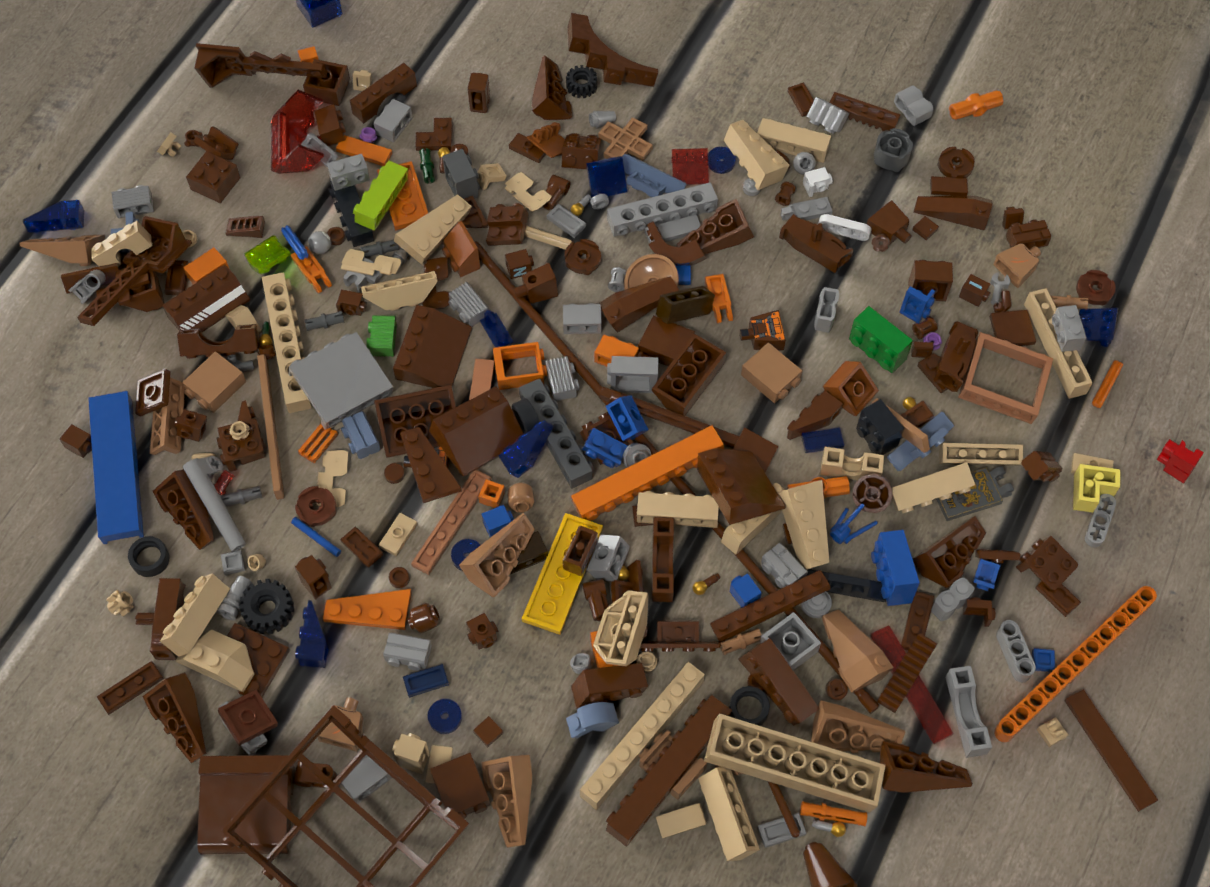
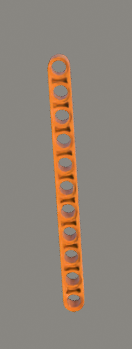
M1143 586L1001 719L995 728V737L1001 742H1009L1150 608L1157 598L1156 591L1149 586ZM1141 596L1146 597L1148 601L1143 600ZM1127 608L1132 609L1135 614L1130 613ZM1114 621L1119 622L1121 627L1117 626ZM1100 634H1104L1108 640L1103 639ZM1087 647L1092 648L1094 653L1088 651ZM1073 660H1077L1081 666L1075 665ZM1059 673H1063L1067 679L1061 678ZM1044 686L1050 687L1053 693L1046 691ZM1030 700L1037 701L1039 706H1034ZM1016 713H1021L1025 720L1019 719ZM1002 727L1009 728L1011 733H1005Z

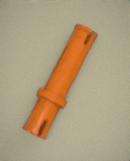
M801 802L800 815L819 818L820 821L827 819L866 826L867 812L827 806L826 803H821L820 805Z

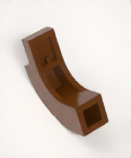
M654 221L647 224L649 228L647 234L651 241H653L648 245L655 254L667 257L674 265L691 266L707 259L697 240L681 247H673L665 242Z

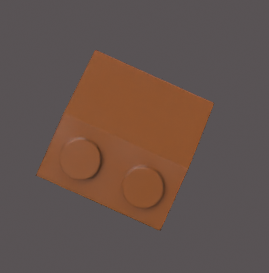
M460 221L443 239L444 248H442L445 258L450 259L452 270L454 272L457 271L461 278L479 270L480 261L478 247L463 222Z
M845 361L823 385L824 390L842 402V408L853 416H857L879 391L862 363L856 361Z

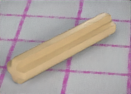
M526 225L525 237L565 250L572 243L570 239Z

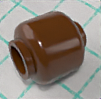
M423 603L411 609L408 623L412 630L416 629L419 633H424L437 627L440 616L434 605Z

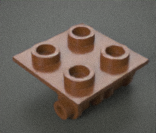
M553 122L551 125L543 126L541 129L534 130L532 135L526 137L551 158L562 154L565 139L558 134L561 128L559 123Z

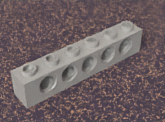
M710 182L607 209V221L613 237L622 236L630 232L642 231L652 221L657 225L692 215L711 213L717 209L718 198Z

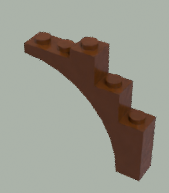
M571 13L567 27L568 50L585 54L586 67L602 69L605 83L621 85L622 82L654 87L658 76V69L641 65L619 55L597 37L589 23L588 16Z

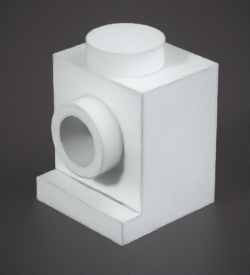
M825 167L805 172L803 185L809 197H812L815 192L825 191L828 189L829 184L833 182L831 174L827 173Z

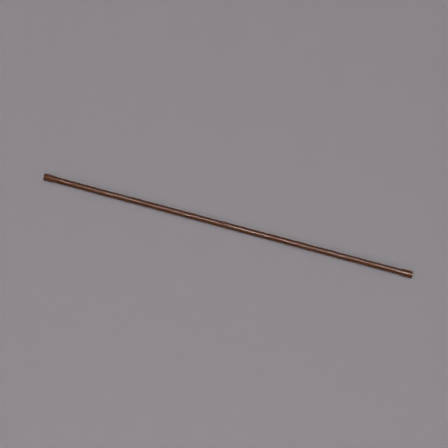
M475 241L478 247L479 260L483 262L564 357H568L569 363L573 362L576 372L599 397L603 387L525 297L516 298L513 290L515 285L490 258L479 242ZM601 399L605 405L610 404V402ZM644 434L635 438L638 443L649 448L651 455L658 452ZM675 476L670 479L682 495L693 494L696 496L681 477ZM718 521L717 528H711L722 540L725 528ZM743 549L738 554H734L768 594L778 590ZM794 608L784 611L787 616L794 612L821 642L818 652L842 679L838 670L840 667L838 659L834 658L832 651ZM864 688L853 692L870 714L880 707Z

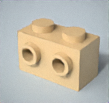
M401 734L400 739H396L392 748L397 764L402 768L423 774L430 756L427 743L420 740L421 738L415 734Z

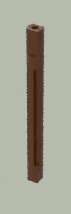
M603 387L599 399L611 403L619 397L629 395ZM632 397L640 414L693 434L711 426ZM714 427L723 444L733 448L739 436Z

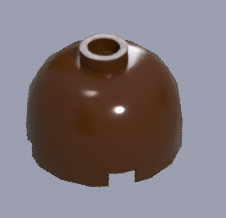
M868 473L856 481L852 497L857 507L864 504L861 511L879 513L890 505L893 497V488L885 476L878 473Z

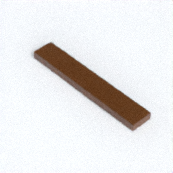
M1083 689L1064 700L1137 811L1139 812L1156 803L1158 799L1085 690Z

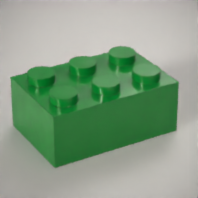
M870 306L854 319L849 340L854 346L859 347L869 358H873L883 369L894 373L907 360L913 342L910 337Z

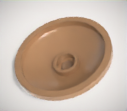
M645 255L633 262L628 268L624 278V288L626 290L669 276L672 277L678 287V270L674 263L663 255Z

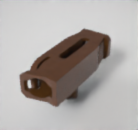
M793 214L781 228L780 239H785L795 250L834 273L851 259L853 249L849 248L846 250L845 244L840 239L823 230V224H813Z
M958 321L954 322L949 331L950 336L944 345L933 382L943 385L952 392H958L963 383L961 379L968 369L973 354L975 339L979 333L977 329Z
M159 578L155 613H137L135 616L136 625H153L150 653L156 660H176L177 655L161 643L160 640L164 635V629L175 619V612L184 605L183 594L186 584L182 583L180 578Z

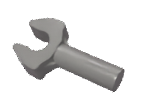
M999 272L992 276L990 284L995 288L991 304H998L1002 289H1008L1010 284L1008 275H1006L1002 282L998 280Z

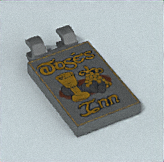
M1003 466L997 467L990 472L987 467L972 471L971 474L975 485L970 487L971 491L959 494V491L951 493V498L940 501L939 497L936 498L946 521L1000 505L1003 502L1002 498L1011 496V492L1014 491L1011 483L1005 484L1002 487H999L997 480L1003 479V475L1006 474Z

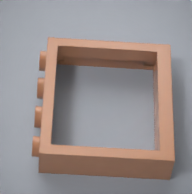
M980 332L975 340L973 354L958 398L1032 424L1039 414L1053 358L1031 351L1026 347L1017 346L1007 340H1001L990 334ZM982 347L1042 369L1032 406L972 385Z

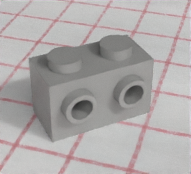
M362 154L327 163L334 190L370 181L367 165Z
M1077 306L1057 307L1055 314L1052 316V324L1055 328L1061 351L1080 350L1086 340V335Z

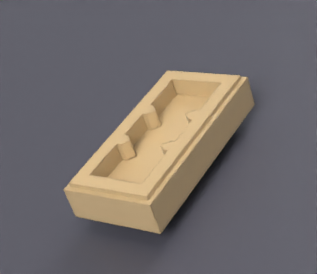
M1074 453L1072 456L1071 473L1075 474L1080 464L1113 468L1114 461Z
M399 513L380 542L379 548L397 556L417 526V521Z

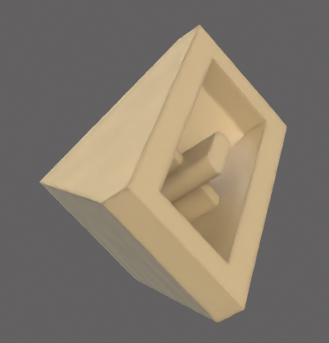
M240 305L225 315L235 329L237 325L257 324L258 334L262 332L248 307Z

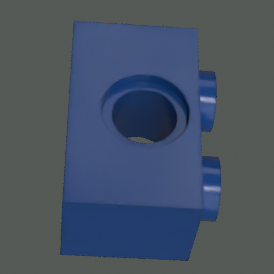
M632 396L619 397L605 406L622 441L635 439L649 430Z

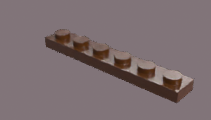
M819 570L711 622L710 626L718 641L723 642L736 634L830 590V584L822 571Z

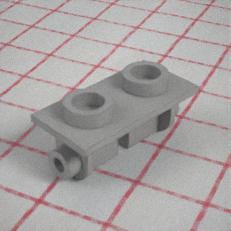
M309 133L301 143L302 147L326 167L327 163L334 162L339 157L336 151L334 152L313 133Z

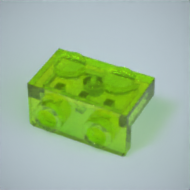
M272 235L244 253L251 268L259 274L269 272L271 267L284 262L291 255L289 250L280 244L275 235Z

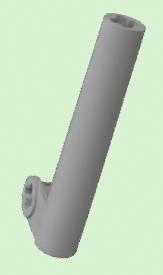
M215 456L190 460L183 465L184 471L231 552L240 550L246 543L211 481L213 475L223 469L221 460Z

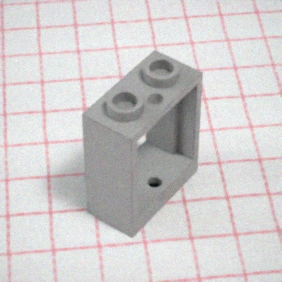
M612 356L611 363L607 365V384L611 385V390L629 393H653L652 387L658 380V358Z

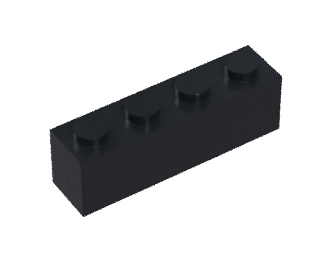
M330 181L331 189H329L331 199L336 200V203H334L336 212L341 213L339 219L342 228L346 227L347 231H344L347 241H351L353 247L374 242L372 229L355 223L353 210L356 204L361 202L355 185L334 190L332 181Z

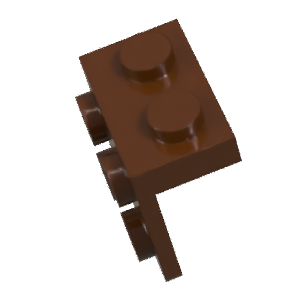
M577 133L566 135L562 147L561 167L597 171L601 138H598L596 135L580 136Z
M256 419L242 421L250 429L248 431L249 435L245 439H233L230 434L232 424L217 428L219 437L216 439L219 449H222L223 454H220L223 466H227L229 472L237 470L236 460L260 455L264 452Z
M1050 535L1044 540L1039 538L1031 546L1033 550L1030 553L1026 551L1020 557L1021 562L1016 566L1021 573L1030 569L1051 591H1054L1077 569L1078 563Z

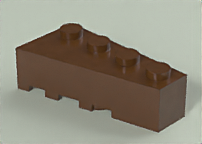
M770 638L738 658L781 710L785 719L793 726L801 723L820 709Z

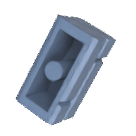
M364 411L342 420L344 427L341 428L344 438H349L351 442L348 445L352 454L356 453L358 458L362 459L369 456V454L372 455L380 451L379 442Z

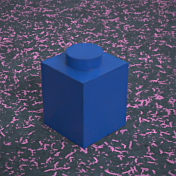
M504 505L481 514L483 524L490 538L514 520L511 511H506Z
M748 573L744 576H737L731 581L729 592L741 608L761 599L762 592Z

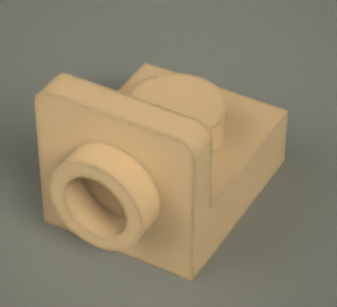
M499 163L481 165L477 172L479 176L477 181L482 190H486L490 182L505 181L507 175Z

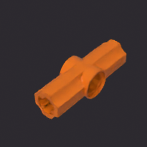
M997 90L983 95L974 93L964 101L951 104L949 107L950 116L955 120L969 115L979 117L988 109L1003 105V95Z
M847 476L830 479L817 477L810 482L787 486L790 489L822 480L824 499L826 497L850 494Z

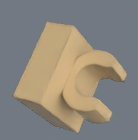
M366 70L354 71V90L363 91L372 85L371 73Z
M170 132L157 152L164 155L167 151L170 156L174 157L176 152L172 150V147H175L177 150L181 147L178 142H173L177 136Z
M1056 717L1037 728V731L1048 747L1053 746L1068 736Z

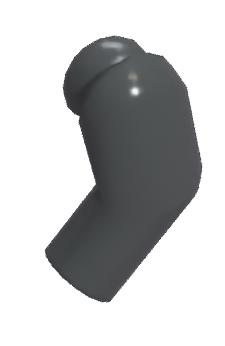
M233 354L229 355L226 359L242 372L255 369L253 360L241 362Z

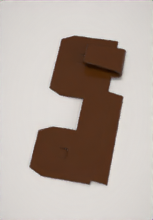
M447 258L428 259L427 264H424V273L435 271L437 281L445 280L448 278ZM435 284L422 302V305L434 309L445 308L449 305V292H436Z

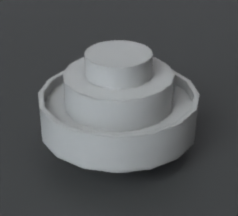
M632 443L624 450L623 463L627 468L651 456V452L643 444Z
M827 592L801 603L803 612L812 618H822L823 615L829 613L832 606L831 597Z

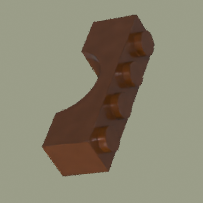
M402 63L350 100L352 114L364 124L377 115L381 103L389 95L397 92L405 95L417 87L415 72L405 63Z
M257 324L237 325L233 336L221 342L208 339L199 328L180 330L177 334L180 357L186 356L187 359L197 358L198 355L210 357L215 351L218 354L224 353L226 356L235 355L236 352L252 354L260 346Z
M653 517L652 602H673L674 518Z

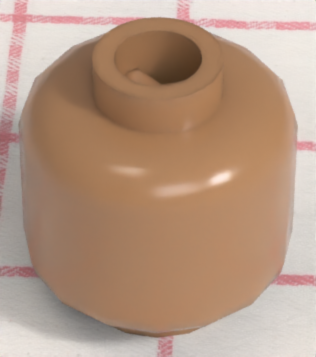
M517 483L508 489V504L512 510L523 513L532 508L534 493L530 485Z

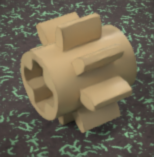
M116 590L107 598L108 610L114 615L120 613L123 617L134 607L132 605L133 598L126 591L120 593Z

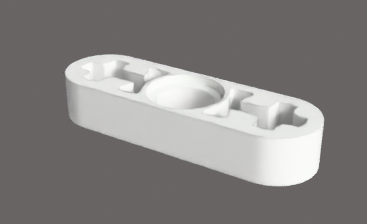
M829 214L821 215L818 224H823L822 228L827 232L861 241L868 240L871 234V227L867 224Z

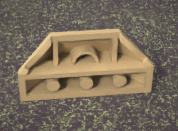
M435 271L362 286L361 289L363 298L384 310L394 311L400 309V307H413L422 303L438 281Z
M627 591L623 594V597L604 610L593 647L606 664L628 666L637 659L647 626L648 593Z
M212 629L199 637L190 653L179 656L175 660L183 666L241 692L245 691L255 675L246 645Z

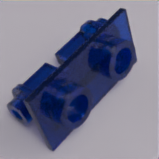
M487 310L480 323L495 348L512 343L513 340L497 313Z

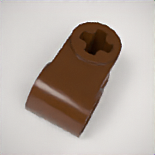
M297 761L293 784L302 787L328 788L304 764ZM313 763L325 775L329 773L330 776L327 777L332 782L336 779L337 774L330 765Z

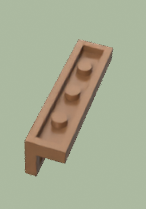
M171 377L168 405L153 411L150 454L156 455L164 450L173 454L181 451V437L177 436V427L174 425L177 416H181L183 412L185 388L182 382Z

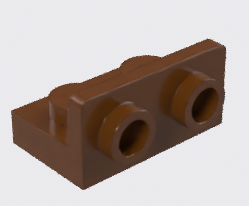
M215 126L210 128L208 134L196 136L194 143L205 151L225 160L234 158L239 145Z

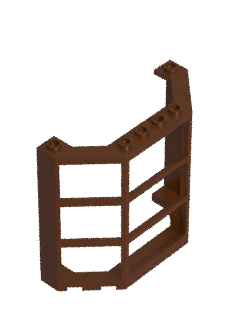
M333 705L221 830V833L225 835L222 840L231 848L236 845L264 868L262 873L271 881L274 878L281 883L278 887H298L273 865L272 861L300 830L359 881L356 887H375L370 883L371 879L397 849L423 869L409 886L417 887L466 830L469 823L455 810L449 807L442 809L440 807L442 804L440 800L433 796L364 734L360 737L358 735L360 731ZM331 722L360 749L359 753L333 782L303 755ZM366 755L424 805L423 809L398 838L392 835L338 787ZM297 760L328 786L300 819L269 793ZM333 792L392 843L365 876L361 875L305 825ZM263 798L295 824L266 858L234 831ZM431 811L456 830V832L431 862L427 864L406 847L403 842Z

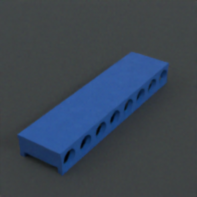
M128 391L89 397L98 538H100L103 544H107V541L135 536L142 538L144 533L133 401Z

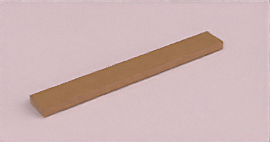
M263 354L257 355L273 491L276 499L279 500L284 499V488L269 366L266 356Z

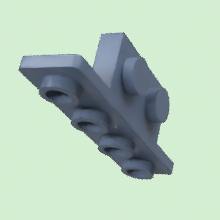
M628 154L622 156L619 170L630 175L626 183L631 185L632 188L641 190L650 197L685 189V182Z
M940 412L920 430L928 435L930 448L933 445L937 447L945 441L943 437L949 433L948 431L954 427V424L944 412ZM906 440L890 453L887 459L897 471H901L916 458L921 456L923 459L932 451L929 450L923 453Z

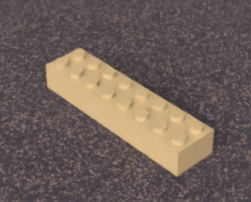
M720 713L714 720L704 759L705 762L869 813L878 807L885 770L884 764Z

